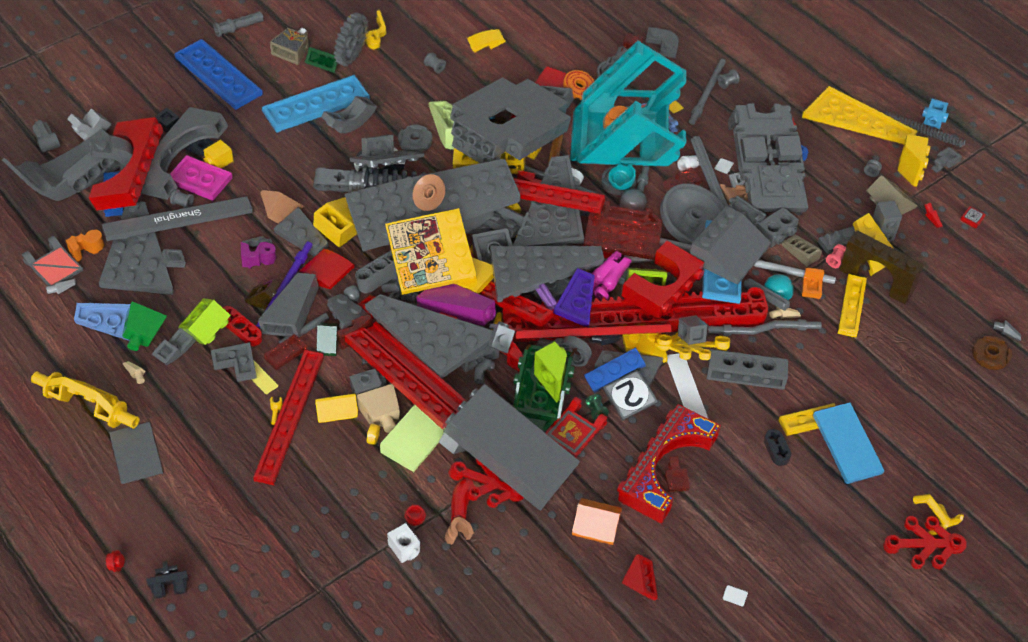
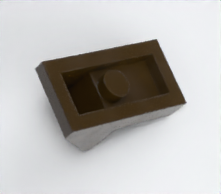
M274 278L253 287L244 301L247 304L266 310L276 294V288L280 283Z

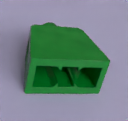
M132 301L126 313L122 337L129 340L127 347L133 351H138L140 345L148 347L162 327L167 315Z

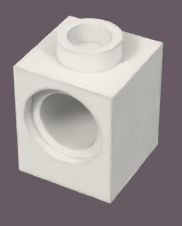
M406 523L388 533V545L401 563L414 559L420 553V541Z

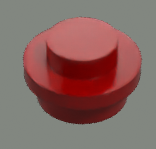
M412 505L405 511V520L408 524L417 526L425 521L426 513L421 506Z
M114 550L107 554L106 566L108 570L120 572L125 564V558L119 550Z

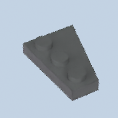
M299 207L274 228L275 234L300 249L303 248L307 241L311 242L313 246L309 254L314 257L323 249L328 248L326 239L313 226Z

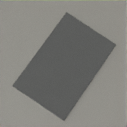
M150 422L139 424L135 429L128 427L109 432L121 484L163 473Z

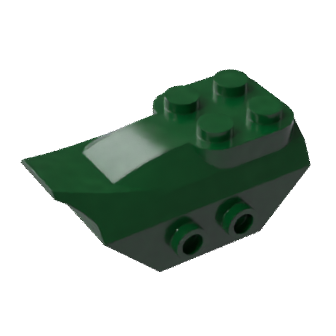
M528 344L523 357L520 356L518 361L520 372L516 373L514 378L516 392L513 407L539 429L546 432L553 422L560 419L565 394L569 395L571 383L568 380L569 377L573 378L575 366H572L575 352L566 351L565 378L560 401L556 402L534 375L535 352L544 347Z

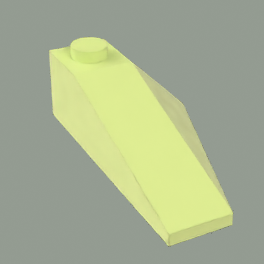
M446 101L429 102L442 144L447 149H454L452 147L454 136L451 134L454 121L450 119L453 105Z

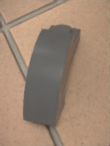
M355 96L352 103L341 112L324 111L321 118L326 121L328 126L336 129L339 133H349L362 126L372 116L377 106L366 97Z
M110 136L109 141L90 139L89 142L91 157L117 160L120 162L121 171L130 161L134 147L128 141L116 136Z

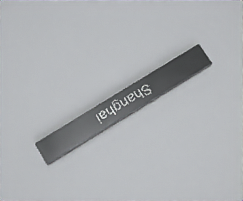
M246 196L102 224V229L106 241L249 214L252 213V207Z

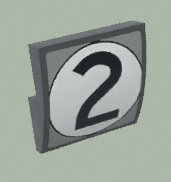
M638 370L603 387L611 405H614L622 421L658 402Z

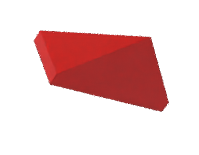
M638 554L634 557L622 584L655 601L658 599L653 563L651 560Z

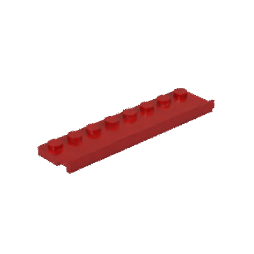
M374 322L372 327L367 329L363 327L345 335V342L441 429L446 428L448 424L445 421L452 413L456 415L459 412L457 408L465 399L379 323Z

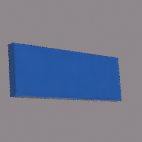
M203 39L175 53L177 60L235 110L263 95L262 90Z

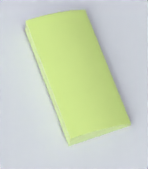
M414 405L380 443L381 453L415 472L438 445L445 428L441 429Z

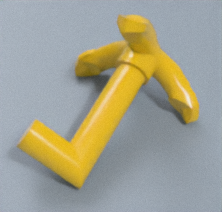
M930 494L913 497L915 504L927 503L941 523L940 526L945 530L950 526L959 524L963 520V514L950 518L944 505L937 504ZM933 530L928 531L931 535H937Z

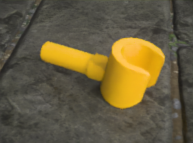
M273 397L270 398V406L273 413L272 425H275L278 411L282 407L281 397L279 402H274Z

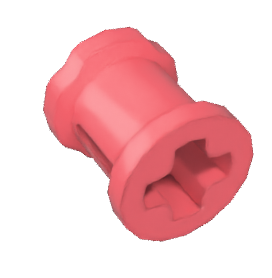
M837 244L833 248V252L826 257L827 264L832 268H839L846 247Z

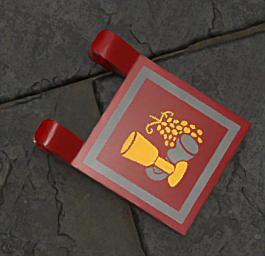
M578 397L571 401L568 408L561 414L560 419L556 420L545 432L575 458L594 436L607 425V416L604 414H600L594 424L577 414L576 412L582 407L580 404L582 400Z

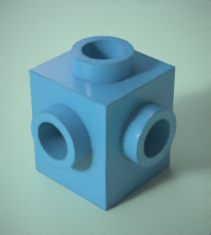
M931 99L929 108L925 107L922 117H925L923 124L940 129L942 122L946 123L949 114L946 113L948 103Z

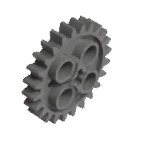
M354 12L350 17H347V22L344 21V26L340 28L341 32L338 33V38L335 41L337 44L334 47L336 49L334 59H336L338 64L348 67L359 56V51H362L361 47L364 46V41L367 38L365 35L368 33L366 31L368 20H366L367 17L365 15Z

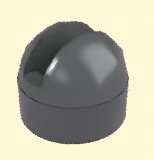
M355 285L347 287L343 292L353 302L357 301L360 297V291Z

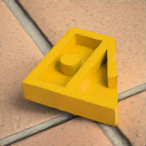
M661 333L622 335L625 352L636 348L640 355L664 357V363L668 359L666 351L659 350L654 345V341Z

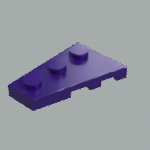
M577 268L556 304L553 313L589 328L595 275Z

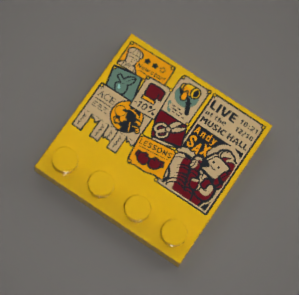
M459 208L385 224L402 295L476 279V272Z

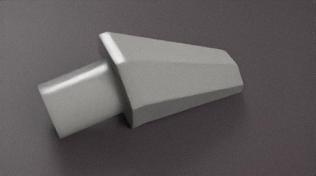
M76 279L47 286V293L57 292V294H61L74 286Z

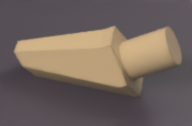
M776 307L777 310L770 312L772 319L779 316L781 319L801 317L797 310L790 308L783 311Z
M129 361L123 363L130 375L136 378L138 384L145 382L143 375L146 371L143 368Z

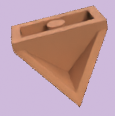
M266 190L260 192L268 218L278 224L297 207L300 210L304 207L280 192Z

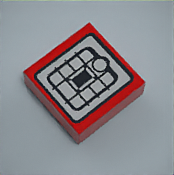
M970 206L962 215L960 221L977 228L984 220L986 214Z

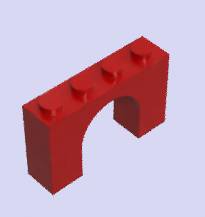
M668 240L656 251L654 263L673 274L677 281L670 285L659 286L634 273L623 284L622 297L658 319L663 314H667L672 305L680 301L685 291L688 292L692 288L693 283L696 280L699 281L704 274V262Z

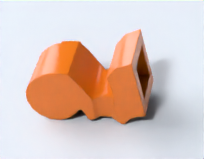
M90 230L86 235L81 233L79 236H71L66 240L68 250L77 262L82 259L81 250L84 249L95 254L104 248L102 233L99 230Z

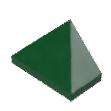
M309 47L305 59L306 64L333 73L336 72L338 66L336 59H334L335 55Z

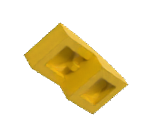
M499 29L484 31L467 38L474 53L488 45L490 49H493L505 42Z

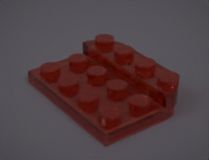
M605 201L600 214L589 213L584 246H601L604 252L614 253L617 250L621 255L655 260L656 251L659 249L662 220L650 208H646L645 212L610 206V201Z

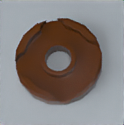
M984 336L975 342L972 354L976 362L982 367L999 370L1009 364L1012 350L1010 346L1008 347L1005 344L1004 340L995 336ZM988 350L994 351L996 355L990 354Z

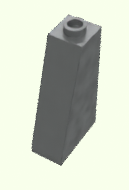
M297 273L259 318L258 322L262 334L291 335L299 338L301 329L304 326L319 289L316 274Z

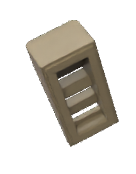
M793 235L781 244L806 267L818 261L822 253L818 247L797 235Z

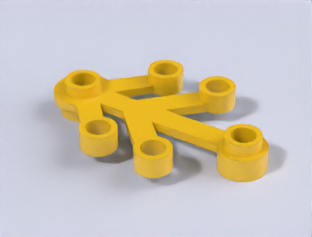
M677 332L673 336L666 334L658 335L654 345L659 350L666 351L671 349L680 353L679 357L684 360L691 359L692 351L699 353L700 359L709 360L711 358V351L701 347L716 348V350L727 351L730 347V338L717 336L714 342L706 341L689 345L678 336Z

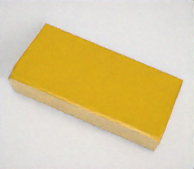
M356 394L315 400L319 423L358 417Z

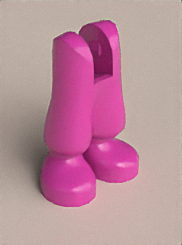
M617 250L592 272L595 275L592 295L594 298H598L599 301H602L603 297L607 301L609 300L608 293L614 290L621 276L632 262L628 257H624L619 262L621 253Z

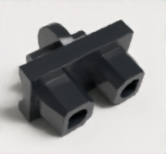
M167 560L162 561L163 568L155 569L156 575H164L146 579L147 586L151 589L154 599L166 597L165 586L173 584L175 595L187 593V581H189L187 571L170 574L171 572L178 571L177 565L168 566Z

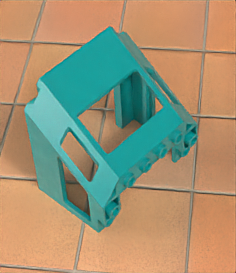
M640 41L634 43L583 92L582 102L573 112L570 161L587 164L619 165L621 163L622 165L669 166L677 161L680 157V149L686 144V131L683 129L677 135L669 131V105L680 97V88L687 81L686 70ZM654 61L675 72L655 91L624 90ZM618 96L649 98L645 107H641L642 104L635 101L604 129L603 119L608 111L616 107L614 102ZM640 143V158L624 157Z

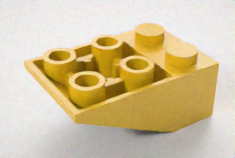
M345 198L328 202L314 212L313 226L339 248L357 235Z

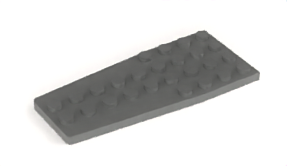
M500 159L430 173L437 175L443 180L446 190L441 204L431 211L419 209L413 201V189L417 181L425 175L408 177L346 193L345 199L362 251L390 244L385 227L386 223L458 208L462 221L520 202V193L506 160Z

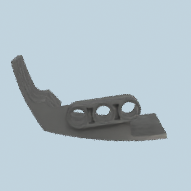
M100 129L73 149L43 165L25 161L21 165L15 166L6 158L2 159L33 190L56 201L70 197L104 178L103 173L114 172L120 168V162L117 160L91 157L90 139L109 141L110 136L103 129Z

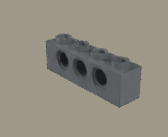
M710 349L711 358L708 360L707 380L785 389L788 379V359Z

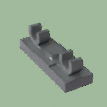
M854 226L819 237L818 243L826 254L832 253L833 248L837 244L846 247L849 239L855 233Z

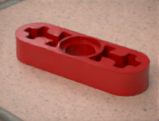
M222 307L231 315V318H228L229 322L225 326L243 342L250 343V346H258L262 342V332L257 326L233 307ZM240 323L245 324V327L242 329H237L235 327L237 324Z

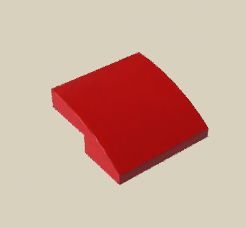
M323 249L300 270V273L316 274L318 286L331 290L355 266L343 256Z

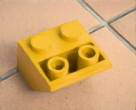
M907 134L899 158L898 171L912 186L917 187L918 181L923 179L924 170L922 169L926 168L929 158H926V156L929 155L930 146H928V138Z

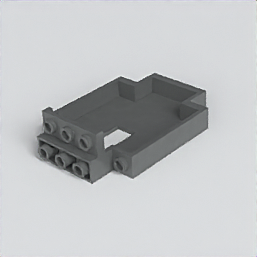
M502 77L453 104L450 119L454 121L451 134L454 136L452 147L479 163L500 160L501 154L504 152L521 160L567 132L571 119L566 114L569 102L529 79L515 85ZM503 110L516 115L515 118L504 124H495L489 120V118Z

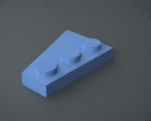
M77 303L74 321L76 324L125 339L122 337L130 304Z

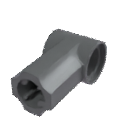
M42 120L36 121L32 129L37 137L42 153L59 148L58 138L55 132L52 133L47 122Z

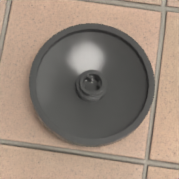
M679 184L672 187L663 197L660 204V215L663 224L673 237L681 243L692 245L705 230L706 220L713 221L723 210L724 205L713 193L703 187L694 184Z

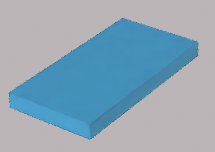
M851 403L814 412L813 417L846 484L884 473V469Z

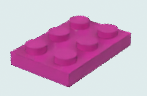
M187 155L170 173L177 187L212 201L233 178L231 172Z

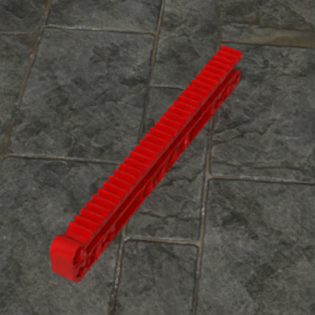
M752 287L748 292H741L740 304L702 298V291H700L699 295L692 292L691 296L685 292L678 303L675 302L670 311L658 319L624 298L622 300L620 296L617 297V300L610 297L609 301L605 297L602 298V301L595 298L594 302H591L589 328L670 324L671 332H678L679 318L695 315L708 324L707 327L723 326V324L731 325L732 327H755L765 323L768 305L763 290L758 287ZM503 308V322L508 324L509 329L515 332L523 330L587 328L556 314L543 327H540ZM513 336L512 341H513V342L539 341L540 338H537V339H515V336ZM584 336V337H577V338H589V337H592V336ZM545 338V339L555 340L556 338Z

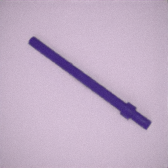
M307 241L302 250L298 251L293 265L267 308L294 278L301 264L305 263L308 258L307 254L313 246L311 242ZM258 322L256 326L261 330Z

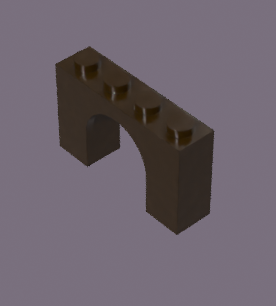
M856 230L847 243L839 271L847 275L858 276L863 270L866 261L879 262L890 271L893 277L889 297L906 304L914 293L924 264Z

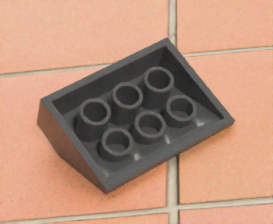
M726 206L692 243L690 254L704 262V269L738 285L770 247L771 242L742 213Z

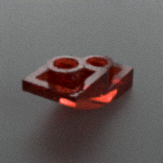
M691 167L667 179L662 185L668 192L672 187L679 184L698 185L702 182V179Z
M370 314L352 320L353 326L337 331L341 350L350 347L345 342V335L363 327L367 329L373 326Z

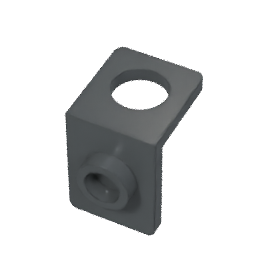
M376 369L350 376L351 390L353 394H356V401L359 393L381 386Z

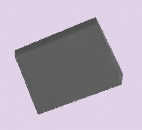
M508 228L473 234L474 258L492 265L490 246H512Z

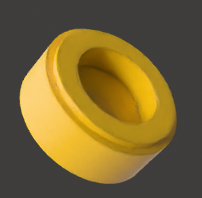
M371 423L367 434L368 444L375 445L380 434L379 425Z

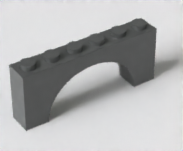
M189 107L159 142L141 194L168 200L172 192L178 188L172 176L167 173L169 164L188 145L206 138H219L228 127L222 114Z

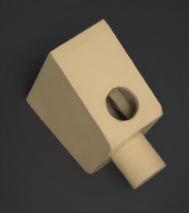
M390 384L357 395L358 408L370 425L371 423L383 427L386 433H390L396 426L395 422L400 420L394 385Z

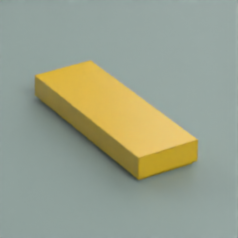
M835 404L780 416L779 422L786 436L818 429L819 427L813 417L814 412L835 407Z

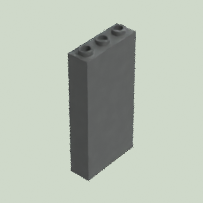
M484 384L480 389L475 388L469 395L470 400L468 402L464 400L457 408L459 412L456 415L452 413L445 421L448 425L443 432L541 511L580 461L487 385Z

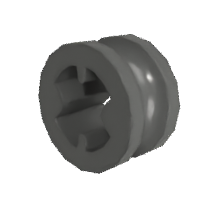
M871 159L867 162L864 171L868 176L876 177L882 169V164L877 160Z

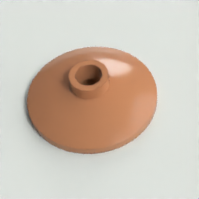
M429 174L417 181L413 189V201L419 209L431 211L441 204L446 191L443 180L437 175Z

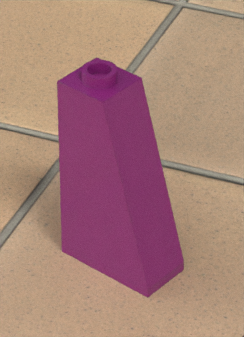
M456 284L427 289L417 296L418 307L437 313L443 312L468 323L484 326L496 316L494 300Z

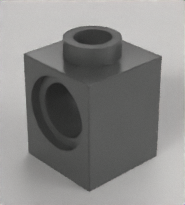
M696 315L679 318L678 336L689 345L706 342L708 324Z

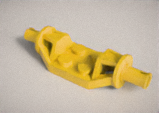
M36 371L31 377L32 383L43 387V396L48 399L54 397L60 401L69 402L75 394L84 396V399L90 402H96L94 416L106 421L111 428H116L122 423L135 429L139 424L140 418L127 412V404L124 401H119L117 396L86 382L63 377L59 372H53L48 377Z

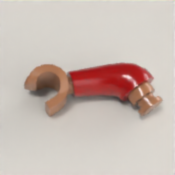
M463 478L455 485L451 499V524L445 534L447 544L454 543L458 536V531L464 534L465 540L471 539L474 532L470 523L466 521L467 507L470 502L467 492L472 486L481 487L485 484L469 478Z

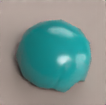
M620 163L608 173L609 183L617 190L629 189L635 182L636 170L631 164L625 166Z
M777 274L770 276L764 285L787 300L792 298L794 293L793 284L790 278L785 275Z

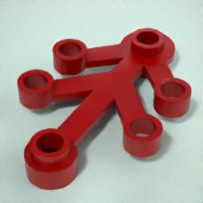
M477 459V464L483 468L486 475L467 469L462 462H454L449 468L448 473L453 480L459 481L466 477L485 484L481 487L472 486L469 489L467 497L472 501H476L480 496L496 489L505 492L499 495L496 493L490 494L487 498V505L491 508H496L500 503L509 499L515 502L524 499L507 483L500 481L496 474Z
M908 516L904 522L905 528L912 530L922 539H900L896 535H889L883 542L884 550L890 554L897 553L900 548H924L919 555H914L911 559L910 564L914 569H921L925 564V560L936 548H945L940 555L934 556L931 562L935 569H942L946 564V560L952 554L962 553L967 546L963 536L957 533L950 534L939 525V520L935 516L927 518L925 527L936 532L942 539L934 538L918 525L916 517ZM908 521H912L914 525H910ZM929 521L934 522L935 525H931ZM890 540L896 542V545L892 544ZM914 560H919L921 564L915 563ZM936 560H940L942 564H938Z

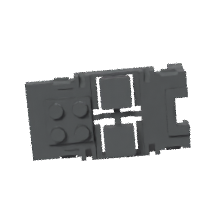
M754 104L736 105L728 119V131L733 129L738 170L741 180H745V189L749 203L762 212H776L782 207L789 212H806L808 203L804 182H802L806 175L803 173L805 169L798 132H795L797 125L793 124L792 114H790L791 107L774 104L770 113L755 112ZM770 140H776V149L771 148ZM778 157L779 161L787 160L788 163H778V165H775L773 158ZM769 158L771 165H767V162L764 161Z

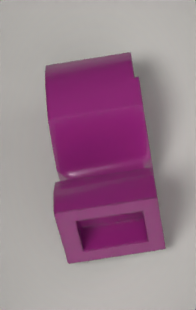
M241 242L242 267L250 269L253 266H260L261 263L265 265L273 264L276 261L275 246L268 242H260L256 250L251 252L249 245Z

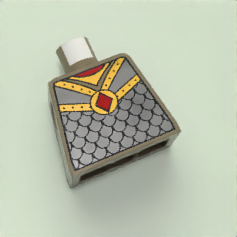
M303 28L298 32L286 29L270 41L271 54L298 65L309 48L308 32Z

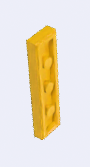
M848 274L838 334L857 337L867 280L865 277Z

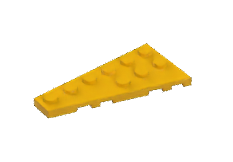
M830 86L802 115V118L901 144L905 143L907 134H917L916 130Z

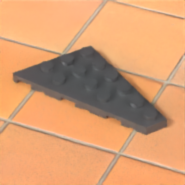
M569 155L551 157L549 166L546 168L543 180L540 183L575 190ZM531 201L530 209L522 221V226L518 230L517 238L512 246H561L563 244L574 245L584 243L579 210Z
M138 201L136 206L125 207L120 221L149 215L145 202ZM155 232L113 240L99 281L100 288L173 295V286Z
M490 246L497 302H503L504 298L512 295L516 297L521 293L538 289L541 284L547 282L551 284L556 280L574 275L577 268L586 271L604 262L601 246Z
M381 294L365 304V309L441 379L486 348L493 330Z

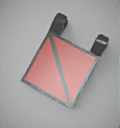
M55 236L48 238L49 247L52 251L35 260L29 251L22 254L24 263L30 266L47 286L67 281L83 271V268L61 246Z

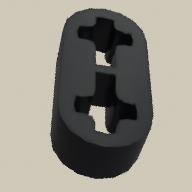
M776 429L768 430L764 438V444L772 461L779 466L787 465L791 457V450L783 434Z

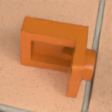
M815 268L805 269L802 280L803 297L821 299L824 270Z

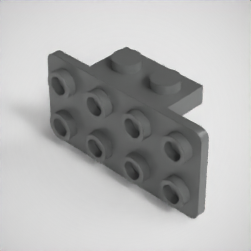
M388 134L362 138V156L350 157V162H356V165L378 167L380 163L381 165H392L393 161L395 163H405L406 159L408 161H418L420 157H424V153L407 150L394 151L393 135Z

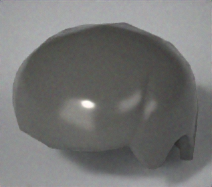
M626 190L621 195L619 207L626 214L639 215L647 205V197L641 190Z

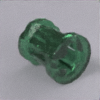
M600 394L591 395L585 400V405L592 412L593 420H596L600 414L606 416L609 414L608 408L604 407Z

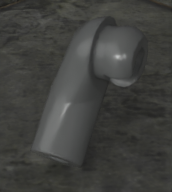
M486 358L475 367L474 382L476 384L484 382V372L486 370L492 371L495 368V362Z

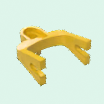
M380 10L377 11V23L380 28L370 31L365 35L367 37L365 39L367 46L371 49L379 48L380 38L386 35V27Z

